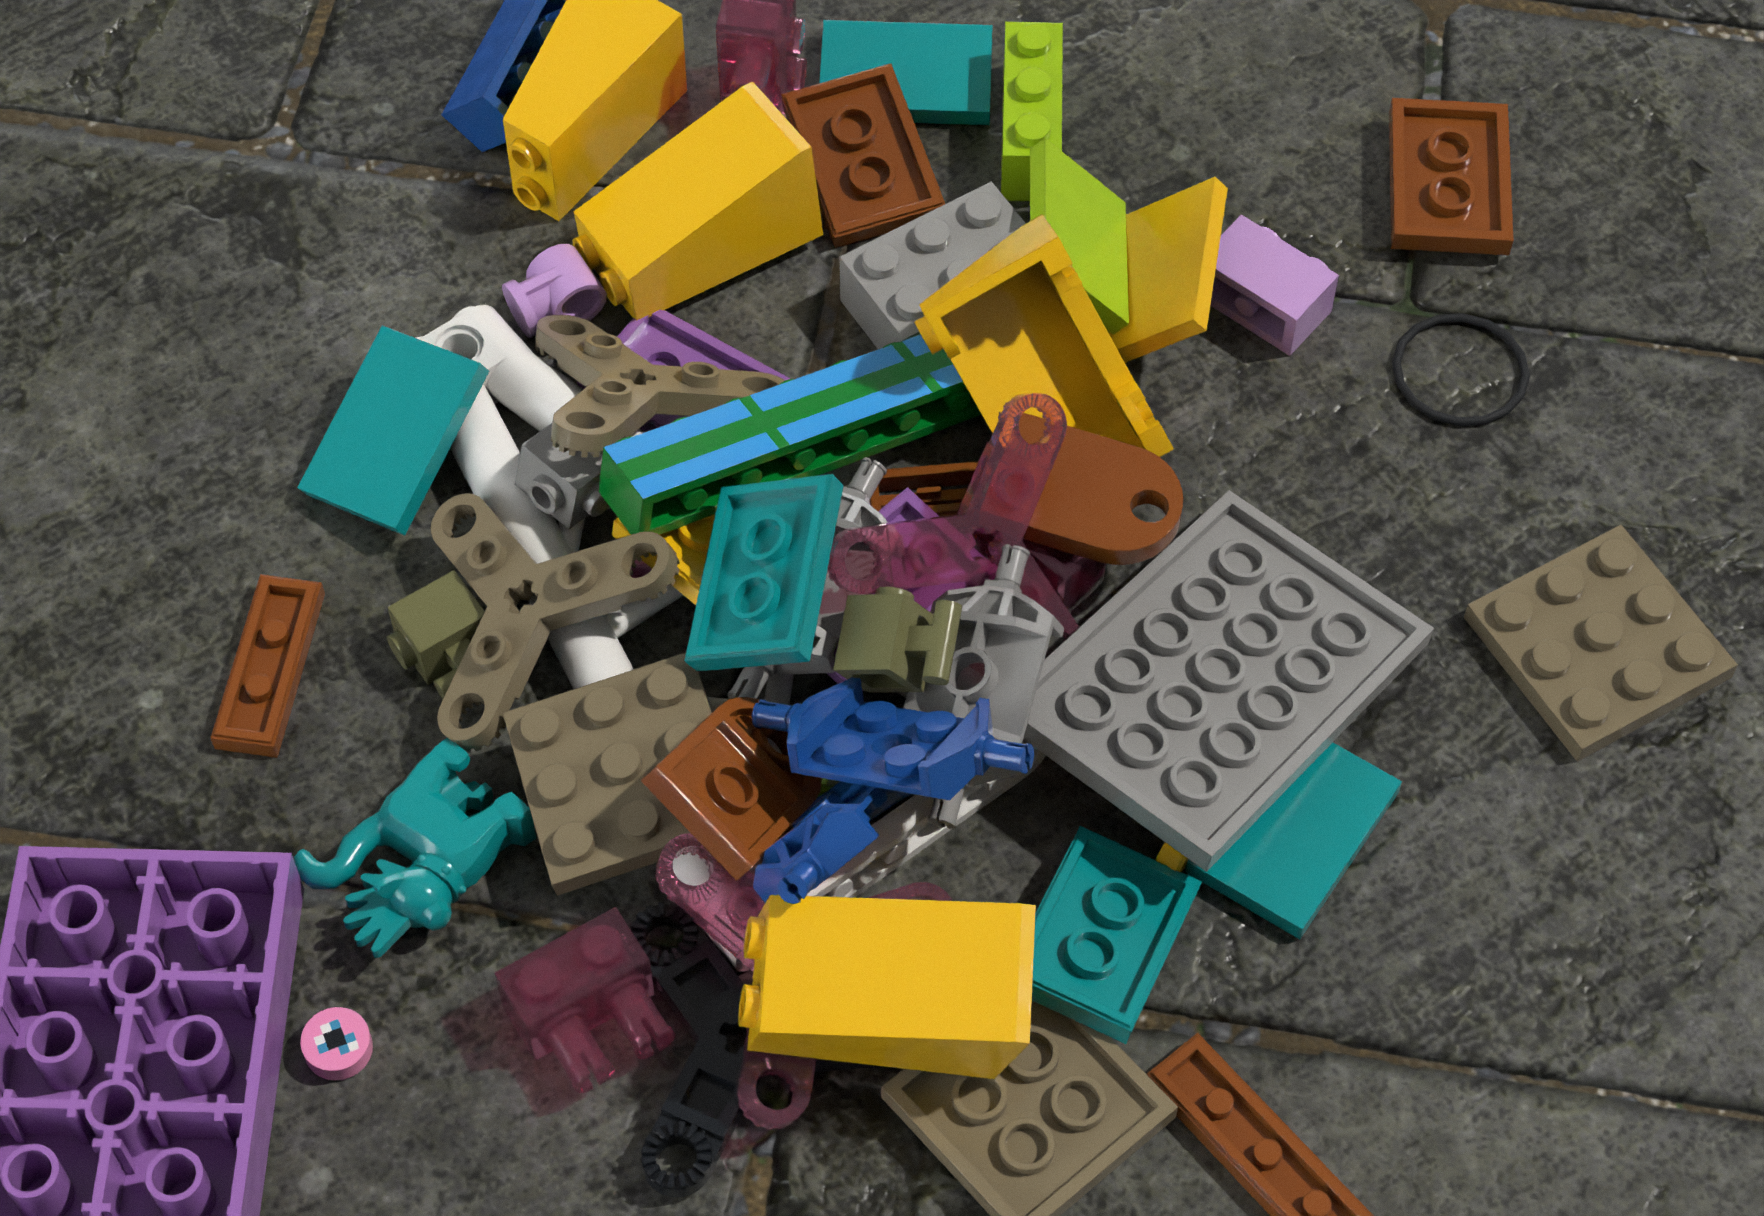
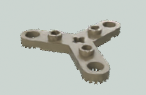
M550 315L541 318L537 322L535 350L537 352L540 351L542 356L549 355L548 359H556L558 361L557 367L586 387L553 415L550 439L553 442L552 445L555 448L559 447V451L563 453L569 450V455L572 456L581 451V457L587 458L588 452H590L593 458L599 457V453L603 455V447L614 444L622 438L630 437L656 414L692 416L721 406L732 399L743 398L777 386L785 381L769 373L718 369L716 366L705 362H688L683 367L653 365L622 344L620 338L606 333L583 318L570 315Z
M470 493L459 494L444 502L432 519V538L486 604L487 608L439 707L437 721L440 731L465 751H471V749L479 751L482 750L483 745L489 747L493 744L491 740L494 737L499 739L501 736L500 729H505L506 727L503 713L510 710L515 699L519 700L550 632L622 610V605L639 600L641 602L647 601L649 597L654 600L658 598L657 594L660 592L664 595L668 591L666 587L669 584L674 585L676 581L673 578L674 575H679L677 564H680L676 556L677 553L659 534L639 532L537 564L495 512L479 496ZM467 515L470 517H475L476 515V521L472 529L465 535L454 538L452 531L457 529L454 524L460 525L462 523L460 518L466 520L468 519ZM649 553L652 556L657 554L656 564L649 573L638 578L630 576L633 575L631 567H636L634 562L636 559L640 562L642 560L640 556L642 555L647 558ZM533 594L537 597L534 605H524L521 610L517 608L520 600H530ZM473 703L477 706L481 705V703L484 704V712L479 721L471 727L461 729L462 726L459 721H463L462 713L467 714L465 708L469 707L472 709Z

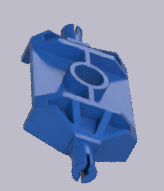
M851 677L807 698L802 704L796 703L792 706L760 699L758 700L759 703L754 705L752 711V723L755 728L788 732L787 749L791 773L950 801L975 775L983 776L990 767L1027 774L1028 770L1032 768L1034 761V748L1032 744L1009 742L994 738L990 700L986 698H979L971 712L965 718H960L947 711L923 712L895 707V705L886 701L864 702L861 679Z
M839 781L819 796L793 822V829L765 850L762 864H758L755 869L753 889L765 903L770 895H780L784 901L791 904L801 902V899L803 898L804 900L811 890L817 888L819 884L877 839L879 834L869 822L911 794Z

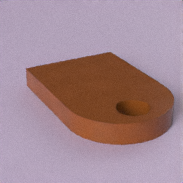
M1017 411L976 509L975 524L1097 562L1112 565L1134 564L1154 557L1172 542L1181 521L1183 491L1173 469L1159 456L1146 449ZM1142 504H1151L1163 510L1166 516L1156 522H1145L1135 517L1132 510Z
M736 697L722 703L641 780L736 881L748 872L762 858L765 850L775 843L792 826L793 822L810 807L818 797L822 778L791 773L787 749L788 732L755 728L752 723V711L754 705L759 703V699L750 697ZM767 738L771 739L779 747L781 753L777 752L770 745Z

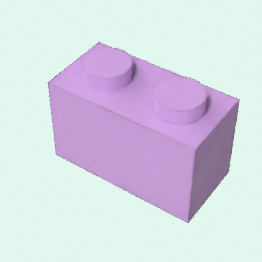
M1240 215L1220 238L1210 306L1290 356L1332 312L1339 275L1331 271L1321 260L1307 256L1280 239L1271 229L1261 227L1245 216Z

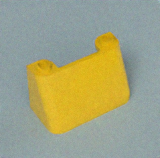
M1043 215L1019 227L919 304L924 316L914 321L922 338L932 355L944 349L1001 449L1017 411L1146 449L1159 457L1174 449L1160 422L1154 418L1141 389L1133 379L1086 293L1062 242Z

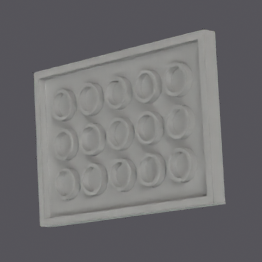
M1229 490L1044 660L1023 739L1207 872L1428 645L1434 628Z

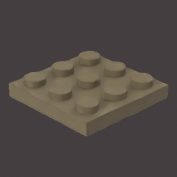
M1622 525L1469 603L1464 614V619L1577 762L1731 679L1738 666Z
M686 652L503 713L551 885L557 896L704 847L641 782L648 773L712 713L699 671H695L684 661Z
M1034 1001L1031 1004L1030 1044L995 1079L903 1069L881 1087V1098L990 1216L1062 1215L1173 1121L1178 1110V1106L1109 1036Z

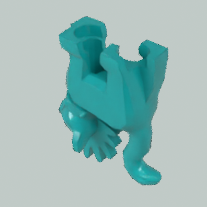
M448 738L441 741L415 765L404 782L386 797L380 809L374 815L360 822L342 837L336 855L332 860L326 863L319 862L305 849L299 850L294 856V862L301 881L312 889H335L356 875L366 856L376 847H390L413 862L409 868L383 859L377 860L376 864L380 874H362L360 878L366 889L348 894L345 897L349 908H359L343 919L345 928L352 930L362 927L355 935L358 947H363L375 940L371 947L374 958H380L410 927H426L431 931L441 930L446 927L452 915L451 904L457 902L460 896L466 892V888L476 884L502 850L510 844L526 846L537 838L530 808L515 794L509 792L494 801L492 788L486 782L482 785L476 781L464 784L459 779L455 771L461 772L467 768L470 756L457 743ZM469 809L481 810V812L471 817L465 814Z

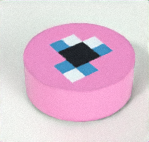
M333 1007L320 1011L306 1023L301 1034V1050L308 1067L316 1075L327 1080H344L358 1074L367 1065L372 1055L373 1041L367 1023L361 1015L348 1008Z

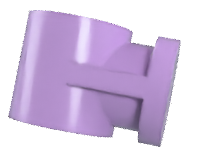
M558 244L538 254L526 271V280L518 283L512 279L502 284V291L507 305L517 324L528 338L536 336L537 322L546 316L570 315L590 321L602 310L607 297L605 289L576 247L570 244Z

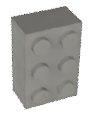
M991 181L840 256V301L877 349H881L893 342H901L918 336L920 332L914 321L924 316L919 304L1026 223Z

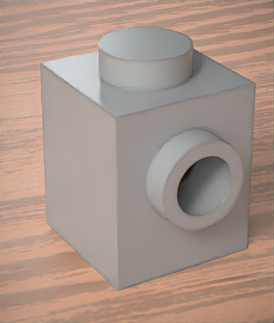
M551 423L522 444L515 485L530 497L539 510L546 514H551L566 528L571 529L588 515L596 517L609 507L598 492L602 454L599 453V457L593 458L590 452H588V456L585 458L581 457V451H578L575 456L569 455V450L564 453L559 451V447L555 448L550 440Z

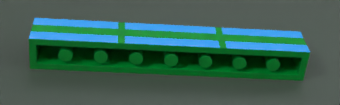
M920 334L901 342L890 343L881 349L859 357L839 361L828 368L797 379L785 380L777 386L752 395L732 399L721 406L690 417L678 418L670 424L633 437L622 438L614 444L603 447L598 492L631 535L639 532H654L661 535L716 514L721 487L819 476L982 414L944 349L932 355Z

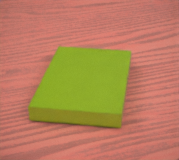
M1044 138L1030 148V221L1040 215H1043L1068 253L1073 263L1072 266L1082 281V285L1108 332L1114 335L1129 324L1126 202Z

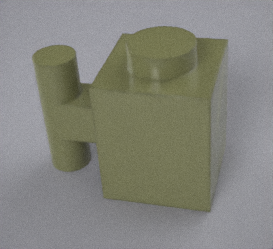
M455 570L387 607L394 631L387 636V641L393 654L404 669L414 665L427 685L434 682L436 690L442 699L485 613Z
M879 587L875 590V594L848 595L833 670L846 679L851 677L860 678L862 689L868 693L924 692L926 682L934 685H947L950 678L962 605L954 601L938 600L936 601L934 614H932L914 601L915 596L911 592L896 587Z

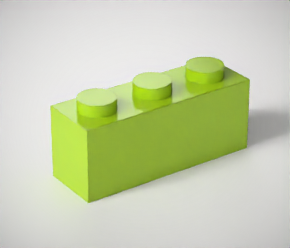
M1005 21L1001 193L1007 201H1030V148L1046 138L1062 151L1063 23Z

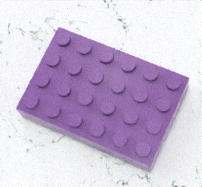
M19 846L0 944V1216H260L304 887L292 853Z

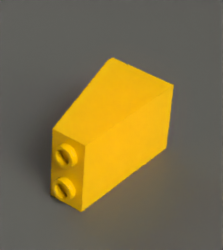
M566 0L503 117L513 193L524 206L534 211L541 210L557 221H560L687 92L683 21L680 12L658 0Z
M754 82L739 88L573 211L579 235L572 240L573 246L576 247L591 270L595 269L599 274L601 284L610 302L614 306L622 303L636 321L647 315L651 317L652 313L660 309L666 310L823 235L812 147Z
M770 895L758 917H749L745 931L744 958L755 959L753 985H743L738 1011L739 1027L749 1028L747 1051L995 1079L1030 1044L1036 905L806 896L804 900L803 898L801 899V902L791 904L784 901L780 895Z

